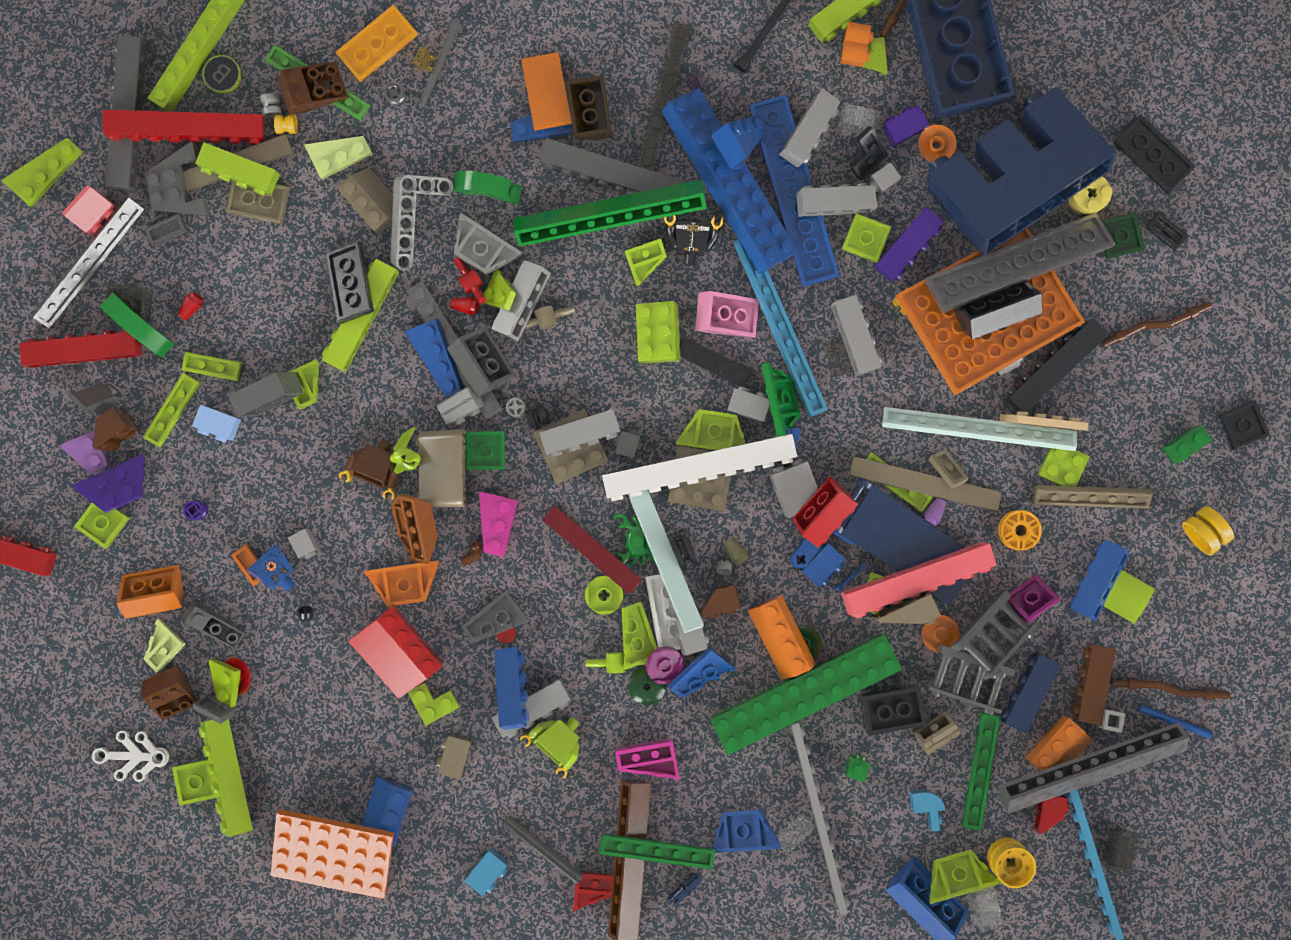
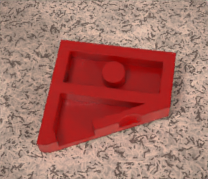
M580 872L583 874V878L578 884H575L573 911H577L589 904H595L599 900L610 898L613 874Z

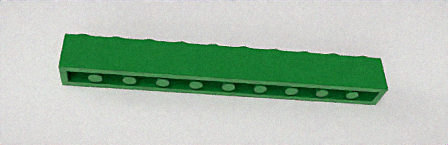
M702 179L514 218V234L518 246L521 247L707 209Z

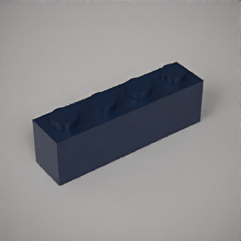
M1036 652L1029 657L1027 661L1028 668L1026 672L1020 675L1018 679L1020 684L1017 690L1014 689L1009 698L1011 701L1001 714L1002 722L1027 734L1061 666L1057 662Z

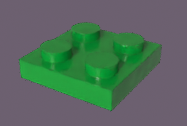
M505 431L466 432V470H505Z

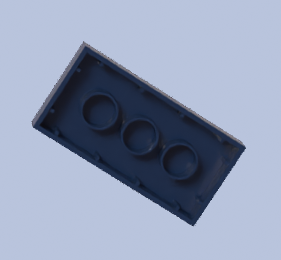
M905 0L935 120L1006 103L1014 97L1015 93L991 0Z

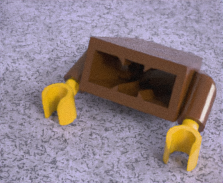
M381 440L378 447L367 445L365 448L350 455L345 465V471L339 474V478L342 479L344 474H347L346 482H350L354 476L385 489L387 487L388 489L383 493V498L385 499L386 493L390 492L392 493L391 500H393L396 496V492L393 489L396 488L398 474L394 472L396 463L390 461L391 453L388 450L391 444Z

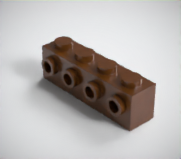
M1087 643L1086 647H1084L1082 657L1084 658L1083 666H1080L1079 669L1080 682L1075 689L1076 703L1073 704L1071 710L1073 719L1080 722L1102 725L1116 649Z

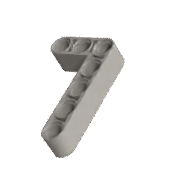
M405 174L398 175L395 178L390 256L391 265L394 268L406 271L413 264L416 193L449 195L453 191V183L450 179ZM404 179L408 180L407 188H404L402 185ZM423 180H425L427 183V186L424 190L421 188V182ZM442 181L445 184V188L443 191L439 189V185ZM404 198H406L407 200V206L405 208H403L401 205V202ZM405 218L406 225L402 228L400 222ZM404 237L406 242L405 245L401 247L399 242L400 239ZM403 256L405 261L404 264L400 266L398 261L400 257Z

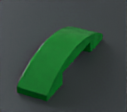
M114 292L99 306L125 331L161 358L175 344L161 331L156 330L132 310Z

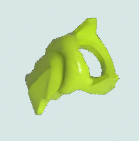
M416 427L404 432L393 447L394 452L390 456V461L396 463L394 472L397 474L415 469L421 461L419 454L406 448Z

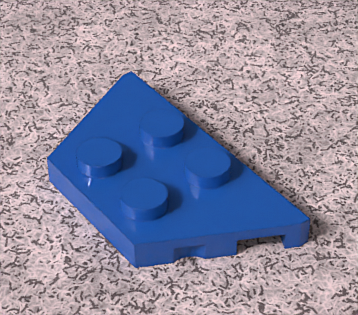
M762 810L723 812L720 826L715 833L716 838L713 847H710L716 850L715 853L782 849Z

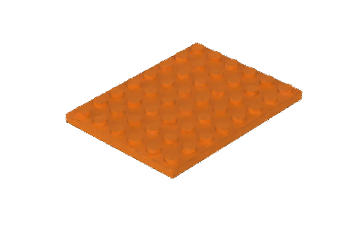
M1027 227L994 251L1031 238L1033 235ZM976 251L937 273L979 258L982 255L979 251ZM1054 270L1027 280L1042 295L1041 314L971 339L962 330L954 309L945 313L940 311L924 282L925 279L895 296L954 396L1085 323Z

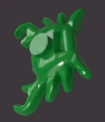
M618 513L614 515L613 520L617 518L623 519V523L618 526L619 529H629V532L625 534L627 541L624 546L628 553L617 552L621 562L626 564L631 557H634L630 563L633 566L642 557L641 565H644L647 554L655 562L638 519L632 517L636 524L632 525L624 514Z

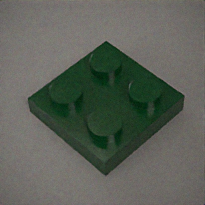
M1136 213L1102 221L1115 242L1112 248L1104 250L1106 260L1145 250Z

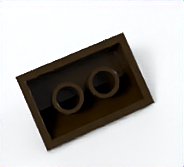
M600 75L565 81L574 138L593 141L613 138L604 76Z

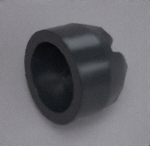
M303 606L297 610L300 621L308 620L310 622L314 615L312 607Z

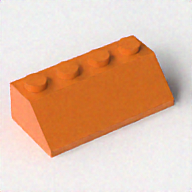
M782 594L748 609L750 617L781 679L798 676L815 666L816 662Z

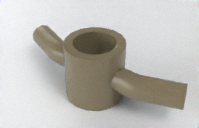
M551 305L539 308L534 311L536 318L528 320L524 330L539 325L540 330L558 325L556 318L575 313V308L573 305L556 311L553 310Z

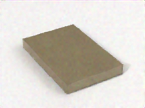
M232 180L226 213L283 225L291 188L276 184L272 196L266 193L262 196L255 193L251 187L244 189L237 186L236 182Z

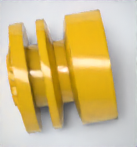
M1005 837L991 844L987 852L988 866L1002 884L1010 888H1020L1032 881L1036 873L1035 859L1019 841L1014 838Z

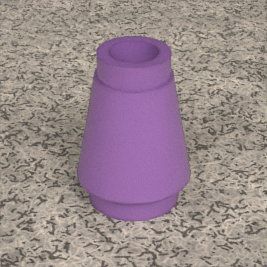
M936 498L923 513V519L934 527L937 524L939 525L946 502Z

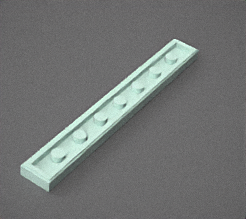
M648 490L642 491V495L631 497L628 494L684 633L703 627L704 624Z

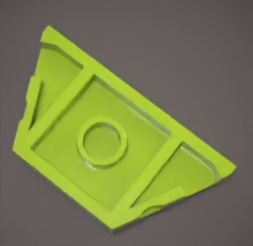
M702 409L696 412L676 441V445L714 451L746 444L737 415Z
M971 849L933 861L929 903L933 904L998 885L1001 882L989 872L988 867L979 861L978 856Z

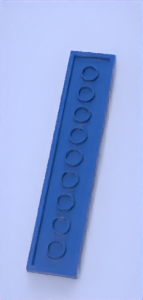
M786 94L750 104L751 116H757L763 122L764 129L766 130L759 143L785 230L798 250L793 255L802 288L838 278L840 276L822 215L798 217L796 194L804 186H813L807 163H802L797 168L779 155L796 128Z

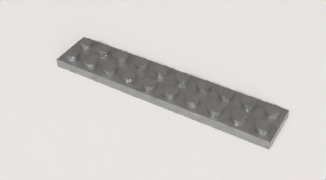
M1093 213L929 276L924 282L940 311L945 313L1112 248L1115 242L1098 214Z

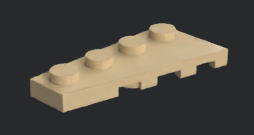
M1017 411V415L1000 414V421L1088 430V423L1081 422V418L1069 417V421L1063 420L1064 416L1052 415V419H1048L1046 414L1034 413V417H1030L1029 412Z

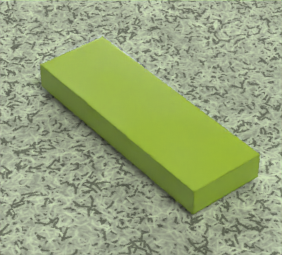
M185 352L181 370L239 381L243 363Z

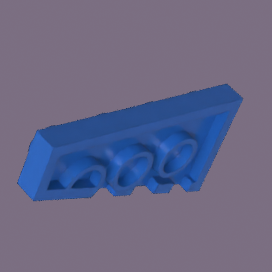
M531 114L510 122L514 143L573 134L572 124L535 131Z
M439 318L406 330V335L445 397L452 396L463 390L464 387L454 359L447 349L449 345Z

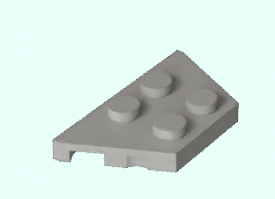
M460 213L459 227L456 235L457 240L454 248V254L485 275L521 257V251Z

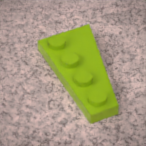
M66 138L2 179V181L28 206L32 207L78 159L83 151L69 138Z

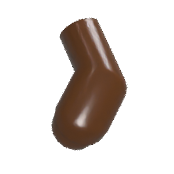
M477 540L470 543L469 554L460 558L463 566H467L480 559L483 550L482 543Z

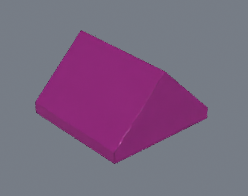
M1037 575L1009 593L1011 597L1008 599V602L1018 616L1028 623L1060 601V598Z

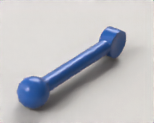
M865 563L860 564L854 573L842 583L835 585V590L841 591L846 583L861 571H865L867 565Z

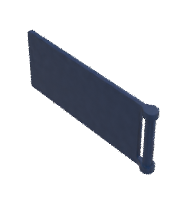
M859 477L857 480L858 484L851 493V496L856 501L864 488L868 489L867 494L845 528L840 526L838 529H835V531L897 572L966 548L862 477ZM960 578L955 580L956 583L952 585L938 586L937 590L929 593L947 605H951L967 579L963 580Z

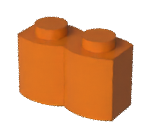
M848 22L841 53V64L863 67L865 62L869 61L870 51L867 48L868 43H872L874 32H871L870 25Z

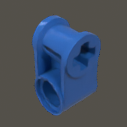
M804 537L790 557L791 565L799 569L805 568L820 552L824 543L818 548ZM796 556H803V563L797 564Z

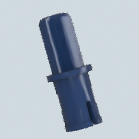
M693 873L684 883H680L679 887L668 896L669 902L671 904L674 903L673 906L676 907L686 896H690V892L702 882L700 875Z

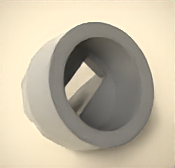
M721 559L717 564L716 572L721 575L731 574V562L729 560L725 562Z

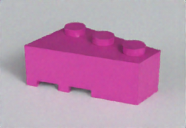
M479 491L484 552L504 557L518 500Z
M672 738L615 748L618 771L679 780Z

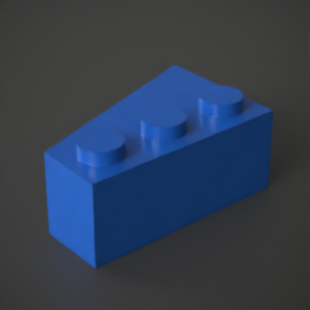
M757 116L728 122L711 137L730 169H732L750 154L765 135L766 130L764 129L763 122Z

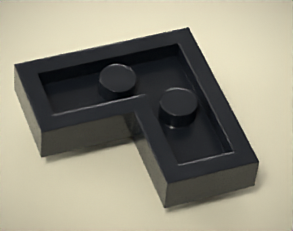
M868 126L855 138L862 153L849 165L856 178L861 181L888 156L882 142L871 126Z

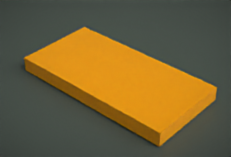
M393 4L335 53L358 81L362 82L418 36V33Z

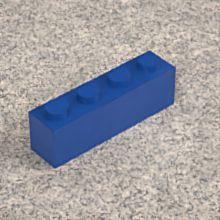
M1105 539L1102 544L1098 545L1096 549L1097 555L1094 561L1089 563L1088 573L1080 581V589L1070 602L1071 610L1095 622L1130 554L1126 548Z
M517 647L494 650L499 727L503 730L527 727L529 712L525 707L528 696L527 691L524 690V683L526 682V674L522 666L525 663L524 653Z

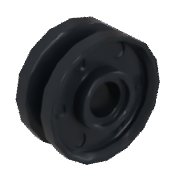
M682 528L678 530L680 539L676 540L672 534H668L667 537L676 560L684 572L687 570L686 561L690 560L694 567L699 564L692 545Z

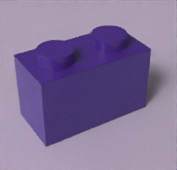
M919 105L914 108L912 106L905 108L902 114L897 117L893 115L887 118L882 129L894 148L920 134L930 124Z

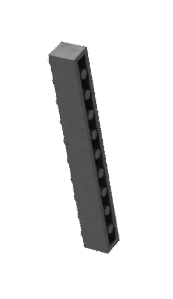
M1178 722L1000 785L999 799L1009 814L1187 750L1189 736Z

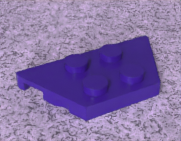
M141 454L73 484L72 487L102 511L108 513L143 497L142 484L144 481L145 456Z

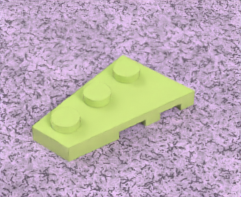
M364 136L304 145L322 180L373 155Z

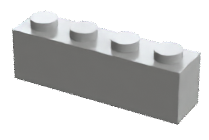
M822 88L813 98L779 155L797 168L802 163L806 164L812 156L810 151L812 148L815 149L821 141L819 138L821 133L824 134L830 126L829 120L834 119L839 112L837 107L841 101Z
M867 183L857 184L856 186L842 184L838 187L823 185L820 188L804 186L796 194L798 217L871 213L877 208L875 185L868 186Z
M524 260L511 285L516 292L509 311L500 309L491 329L518 342L551 273L542 266Z
M853 295L831 304L830 306L855 376L857 377L881 368L882 359L880 354L876 353L874 347L876 345L875 339L869 333V322L861 311L863 306L860 299Z
M611 409L540 432L539 434L546 455H551L553 458L562 455V451L567 449L570 452L581 449L580 445L585 443L591 446L599 443V439L604 437L607 440L618 437L617 433H620L614 410Z
M561 678L528 696V700L525 702V707L529 712V721H527L526 729L536 724V719L540 717L545 719L552 715V710L556 708L561 710L569 705L568 701L571 700V696ZM498 713L493 715L492 720L502 738L506 736L511 738L519 733L518 729L520 728L509 730L500 728Z

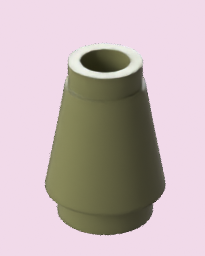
M733 537L724 542L732 564L735 563L738 567L750 559L749 553Z

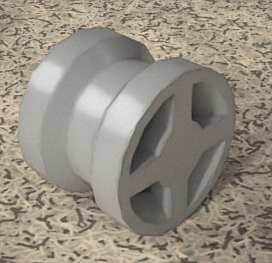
M514 397L508 400L506 410L509 415L518 418L524 415L526 405L521 399Z

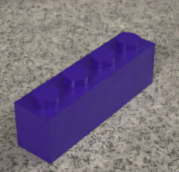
M925 207L874 268L890 282L894 279L899 280L905 273L904 267L907 264L911 266L918 258L916 253L919 250L923 252L930 244L928 239L931 236L936 237L942 230L940 225L944 221L929 208Z

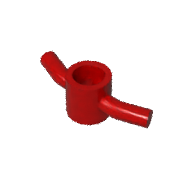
M459 257L455 258L453 261L463 275L458 278L460 284L467 294L473 292L479 303H485L486 298L479 288L484 285L474 269L468 271Z

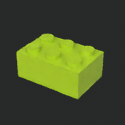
M674 301L636 304L638 362L649 364L681 361L678 304Z

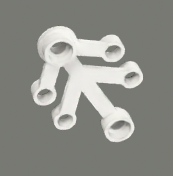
M121 730L116 734V739L118 742H122L130 752L109 751L105 747H100L93 751L92 759L97 764H102L108 761V759L130 760L123 768L115 771L114 778L117 781L126 779L128 773L141 761H149L142 769L135 771L133 774L134 780L141 782L145 780L147 774L155 766L162 767L166 765L170 755L165 748H157L148 739L149 735L146 731L138 732L135 735V740L138 743H142L149 753L142 752L129 738V732ZM121 733L125 734L124 740L120 738ZM140 734L144 735V740H140ZM101 751L105 753V758L100 756ZM158 754H162V760H159L157 758ZM118 772L123 773V778L118 776ZM138 772L142 773V779L137 777Z

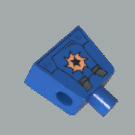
M276 544L247 569L250 575L271 590L280 585L288 592L295 586V583L288 577L294 569Z

